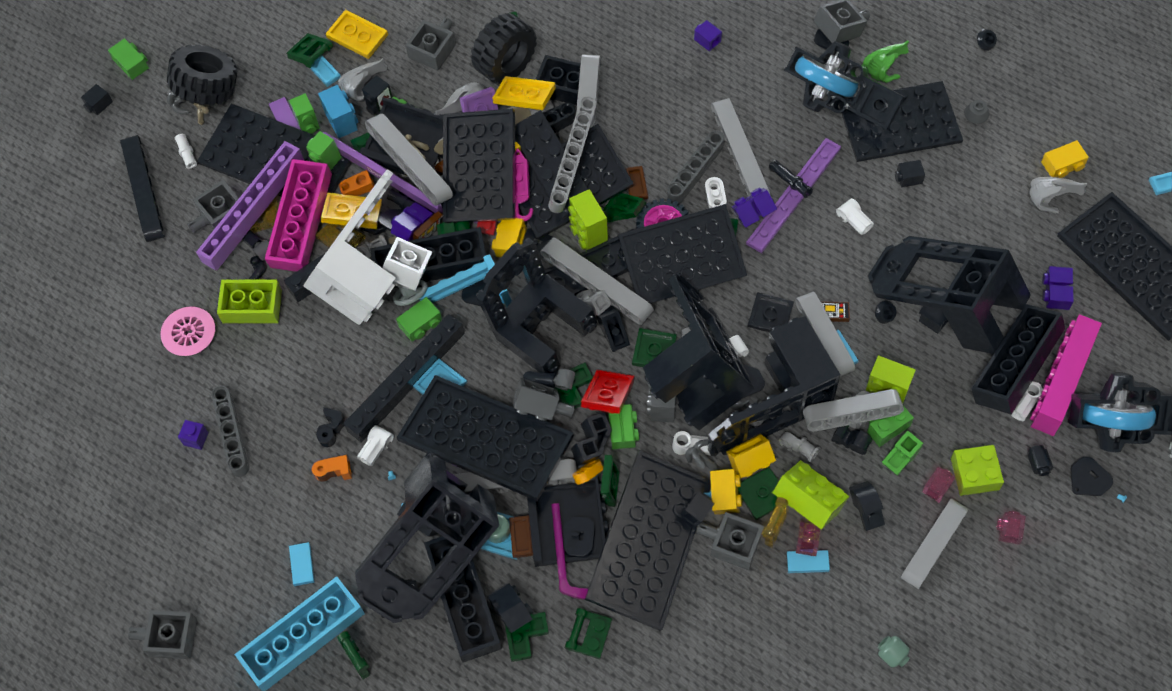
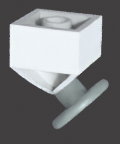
M399 237L396 238L385 260L383 269L396 277L392 283L398 286L399 289L394 294V303L398 306H406L419 300L427 291V283L421 280L432 251Z

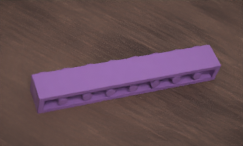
M284 141L197 250L196 253L202 263L216 271L220 268L284 187L292 159L304 161L299 148Z

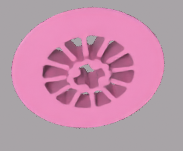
M184 307L176 310L167 317L161 328V340L164 347L169 352L179 356H190L201 352L210 344L215 334V323L212 316L204 309L198 307ZM190 329H191L192 333H188V334L186 335L185 332H186V331L189 332Z

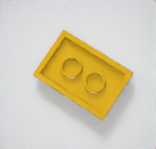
M346 9L326 32L328 39L367 59L372 56L388 36L387 30Z
M505 76L492 97L493 104L544 110L556 86L555 82Z
M327 193L321 223L347 225L366 197ZM379 199L369 215L366 213L363 215L365 220L360 227L377 229L382 199Z

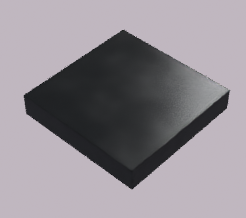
M757 292L747 327L770 332L778 325L788 324L794 301Z

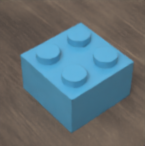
M335 85L318 93L324 113L338 139L358 130L356 124L359 122L354 114L356 112L353 105L348 103V97L344 90L341 91L339 86Z

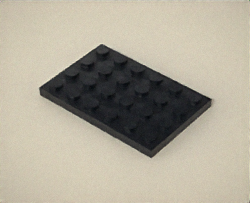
M943 81L893 90L905 96V99L888 130L852 111L842 114L856 162L963 142V137ZM882 100L877 101L876 108L882 110L884 102ZM840 101L838 104L840 110L844 107L843 101Z
M513 108L443 114V180L450 187L453 195L452 198L443 202V222L458 223L515 219V110Z
M599 124L589 128L577 166V172L588 190L590 189L598 204L601 205L633 187L634 183ZM566 141V142H564L563 144H561V145L563 146L564 150H565V148H566V145H567V142H568V141ZM528 163L530 196L526 202L519 204V207L524 216L528 215L530 208L533 209V215L527 221L539 240L566 225L570 220L569 217L562 220L559 213H554L549 209L548 203L550 198L530 163Z
M726 204L617 235L634 293L650 304L675 297L670 290L672 286L668 279L678 273L697 290L747 276Z

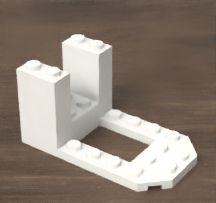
M388 169L378 180L303 285L358 325L363 321L367 322L373 314L371 313L374 308L378 310L384 302L382 299L385 293L389 294L395 286L392 282L396 277L348 244L354 236L353 229H359L365 218H363V215L365 213L369 215L392 183L390 178L393 173Z

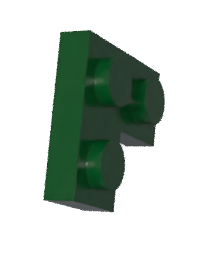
M586 363L569 369L575 372L572 389L565 391L554 387L558 390L560 402L573 405L574 409L581 406L582 400L577 388L589 384L593 378Z
M545 612L531 614L533 620L512 633L505 626L511 662L532 658L529 638L549 634Z

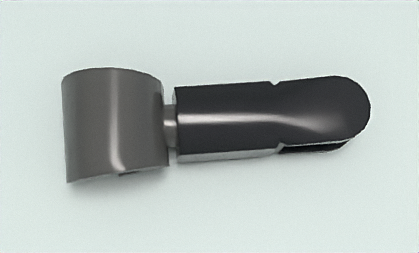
M249 230L242 240L263 261L265 260L269 242L267 240L261 241L257 235Z
M561 369L558 371V374L527 371L523 378L567 391L572 389L575 372L569 369Z

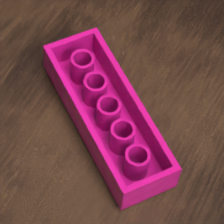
M292 159L265 260L270 268L297 272L308 265L332 176L328 164Z
M1080 314L1076 321H1071L1064 334V340L1057 351L1056 359L1050 368L1049 376H1047L1043 385L1044 388L1037 401L1036 408H1034L1030 420L1033 421L1032 428L1051 436L1055 435L1063 422L1072 399L1071 395L1075 392L1102 323Z

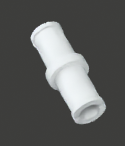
M178 134L175 140L179 147L178 152L183 157L186 168L196 167L197 162L193 156V148L189 146L186 135Z

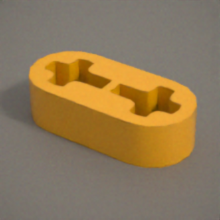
M593 460L574 472L572 476L575 483H585L603 471L601 460Z

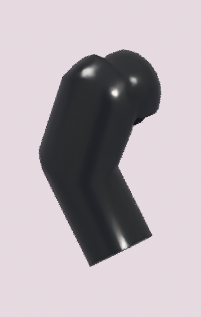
M379 222L377 229L361 227V230L372 235H378L387 230Z
M253 256L250 259V263L253 266L254 272L249 279L260 280L266 268L264 262L258 256Z

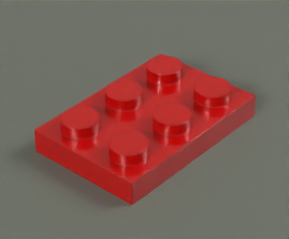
M596 370L581 400V407L620 414L633 386L634 376Z

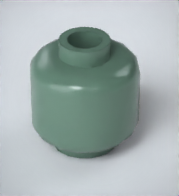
M497 514L499 527L488 539L492 543H501L509 537V522L503 515Z
M897 636L885 637L877 647L879 649L878 656L892 668L898 665L903 667L910 659L908 657L909 647Z

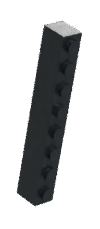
M447 314L343 423L347 432L362 443L369 435L371 429L375 425L378 426L414 388L413 385L438 359H441L465 334L463 324L450 314Z

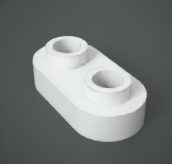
M717 177L709 178L705 182L708 207L713 208L726 204L727 200L722 180Z

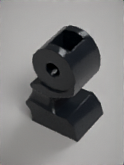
M324 407L323 413L328 422L331 423L320 425L317 428L316 436L319 443L323 447L328 448L335 444V434L340 433L344 427L345 417L341 411Z
M849 425L837 427L831 441L838 445H844L845 448H850L861 455L867 453V449L873 439L862 430L850 431L848 430Z

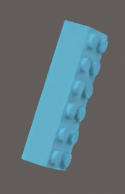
M336 576L234 655L262 691H266L365 613Z

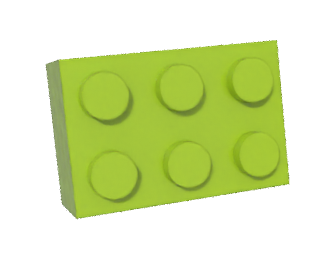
M590 189L569 198L570 206L568 210L571 214L569 220L572 224L570 229L574 236H578V243L581 249L589 250L608 241L607 217Z
M221 280L217 314L221 322L278 323L282 289L278 280Z
M801 460L782 475L773 491V494L821 530L839 514L850 497L841 488L833 485L826 477L817 473Z

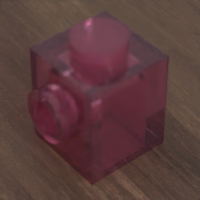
M937 467L922 492L940 503L952 486L955 477L947 469Z
M1016 511L1005 512L1002 518H998L996 530H1000L998 541L1019 545L1023 540L1026 516L1020 515Z
M800 522L796 545L797 554L817 555L820 528L812 523Z

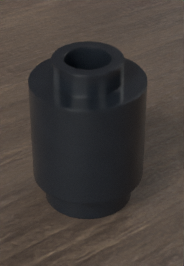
M1043 445L1031 447L1028 450V458L1034 474H1039V476L1049 475L1054 467L1048 450Z

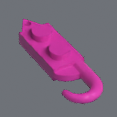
M517 148L515 151V218L527 221L532 217L533 209L530 208L528 215L521 216L519 214V204L526 202L530 196L528 159H525Z

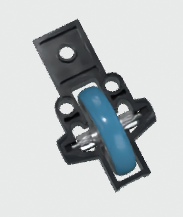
M834 41L820 57L801 47H795V51L784 71L806 82L802 103L806 108L814 112H820L826 107L835 113L841 114L852 111L885 130L889 129L905 96L868 78L867 67L850 58V47L841 42ZM843 60L845 62V66L842 69L838 68L841 61ZM857 68H860L861 74L856 77L855 71ZM858 83H860V84H861V87H860V89H859V91H858V93H857L855 99L852 101V100L846 98V97H853V96L856 94V92H857V90H858ZM825 93L828 95L827 101L822 99ZM879 100L884 102L882 110L876 108V103ZM840 101H843L844 107L840 110L838 104Z
M1112 372L1100 395H1071L1072 401L1068 423L1075 428L1096 429L1099 447L1104 451L1121 452L1125 443L1148 444L1154 439L1155 434L1172 435V394H1161L1160 390L1148 383L1134 382V377L1131 374Z

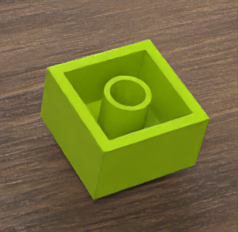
M878 355L865 391L875 393L891 389L897 390L903 404L916 369Z
M994 445L954 450L951 462L960 496L1001 489L1004 480Z

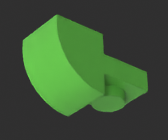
M907 431L882 461V464L898 476L909 462L917 456L923 447V442Z

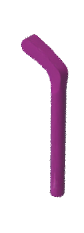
M558 503L552 504L559 590L564 595L584 600L588 589L571 587L568 584L560 506Z

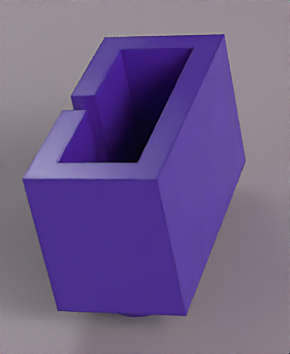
M760 187L753 190L749 197H742L734 202L735 205L732 206L741 225L745 228L760 220L759 216L765 217L777 210L767 189H761Z
M415 202L410 207L407 206L400 215H396L392 219L390 233L406 241L413 240V233L433 213Z
M1049 266L1047 272L1042 277V284L1046 285V290L1043 291V301L1046 302V308L1070 310L1074 302L1073 286H1069L1073 284V268Z

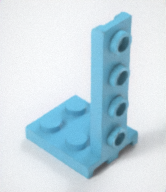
M490 254L483 257L484 262L477 263L465 271H460L451 278L443 279L432 287H427V291L420 298V301L427 297L431 303H434L483 280L489 270L495 265ZM507 289L502 290L499 296L502 303H505L506 307H508L512 302Z

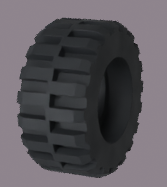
M500 14L498 17L491 19V22L487 23L484 26L485 28L479 32V36L475 39L474 47L471 50L473 67L494 84H501L505 76H519L520 72L526 68L527 63L531 61V56L534 54V48L537 45L536 33L530 25L514 14Z
M197 44L195 46L186 45L185 47L178 48L171 54L166 80L170 90L176 96H179L180 99L187 100L192 104L198 103L203 106L205 104L213 106L215 104H222L233 96L238 68L234 60L227 53L221 52L217 48L213 49L210 46Z

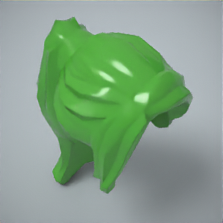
M909 41L884 47L865 57L863 65L867 67L871 78L886 83L899 79L900 75L898 74L888 76L887 70L894 63L895 59L898 58V55L908 53L907 45Z

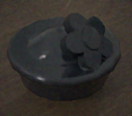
M983 29L977 35V43L985 51L991 50L997 42L996 34L991 30Z
M887 300L880 302L875 310V317L882 324L893 321L897 314L896 307Z

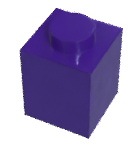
M708 20L699 24L694 30V40L709 52L721 42L722 31Z
M185 420L178 438L184 446L202 450L209 432L203 424Z

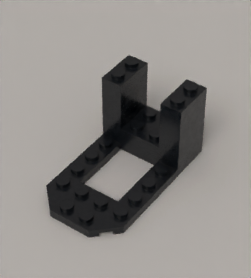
M909 236L903 239V243L896 246L892 244L886 247L868 274L873 292L877 298L942 309L963 348L990 354L995 353L1004 339L990 311L991 307L997 305L1022 310L1031 296L1009 250ZM919 257L963 264L948 289L904 282Z
M530 238L525 239L521 245L518 242L512 244L486 274L483 280L486 283L484 290H479L476 297L496 340L539 373H557L560 368L555 351L532 335L536 331L538 324L547 319L550 311L584 337L588 332L591 333L595 329L597 323L593 308L545 273L536 244ZM523 271L528 284L505 309L499 294L502 290H506L511 280Z
M678 273L668 279L672 286L670 290L678 298L676 302L683 309L682 315L690 323L688 325L690 331L643 367L646 374L644 378L651 386L650 392L656 399L660 398L663 402L667 403L677 396L679 401L678 407L685 414V422L690 427L693 425L696 429L701 430L753 391L755 387L717 313L712 307L710 309L707 308L703 303L704 296Z
M806 316L793 318L788 324L778 325L769 332L768 341L774 351L767 355L765 366L781 394H773L759 404L757 402L751 404L742 412L736 411L732 413L729 418L713 429L708 437V451L711 456H717L719 452L727 455L726 451L760 434L767 437L804 420L803 410L807 406L834 401L841 374ZM787 406H789V408L791 409V411L786 410L782 412L783 414L779 415V417H776L774 419H766L762 422L761 425L757 427H749L750 423H753Z
M428 451L404 481L406 509L355 571L359 601L392 623L402 622V620L414 618V620L423 619L499 527L494 495L479 484L467 495L449 483L445 461ZM422 524H425L455 545L418 589L387 569V567Z

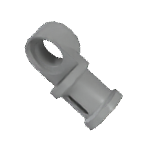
M379 235V238L371 242L367 241L355 249L360 253H364L370 259V248L387 245V242L383 235Z
M785 432L778 440L781 446H786L788 451L800 452L808 458L810 463L821 450L820 447H815L808 442L806 437L799 440L789 432Z

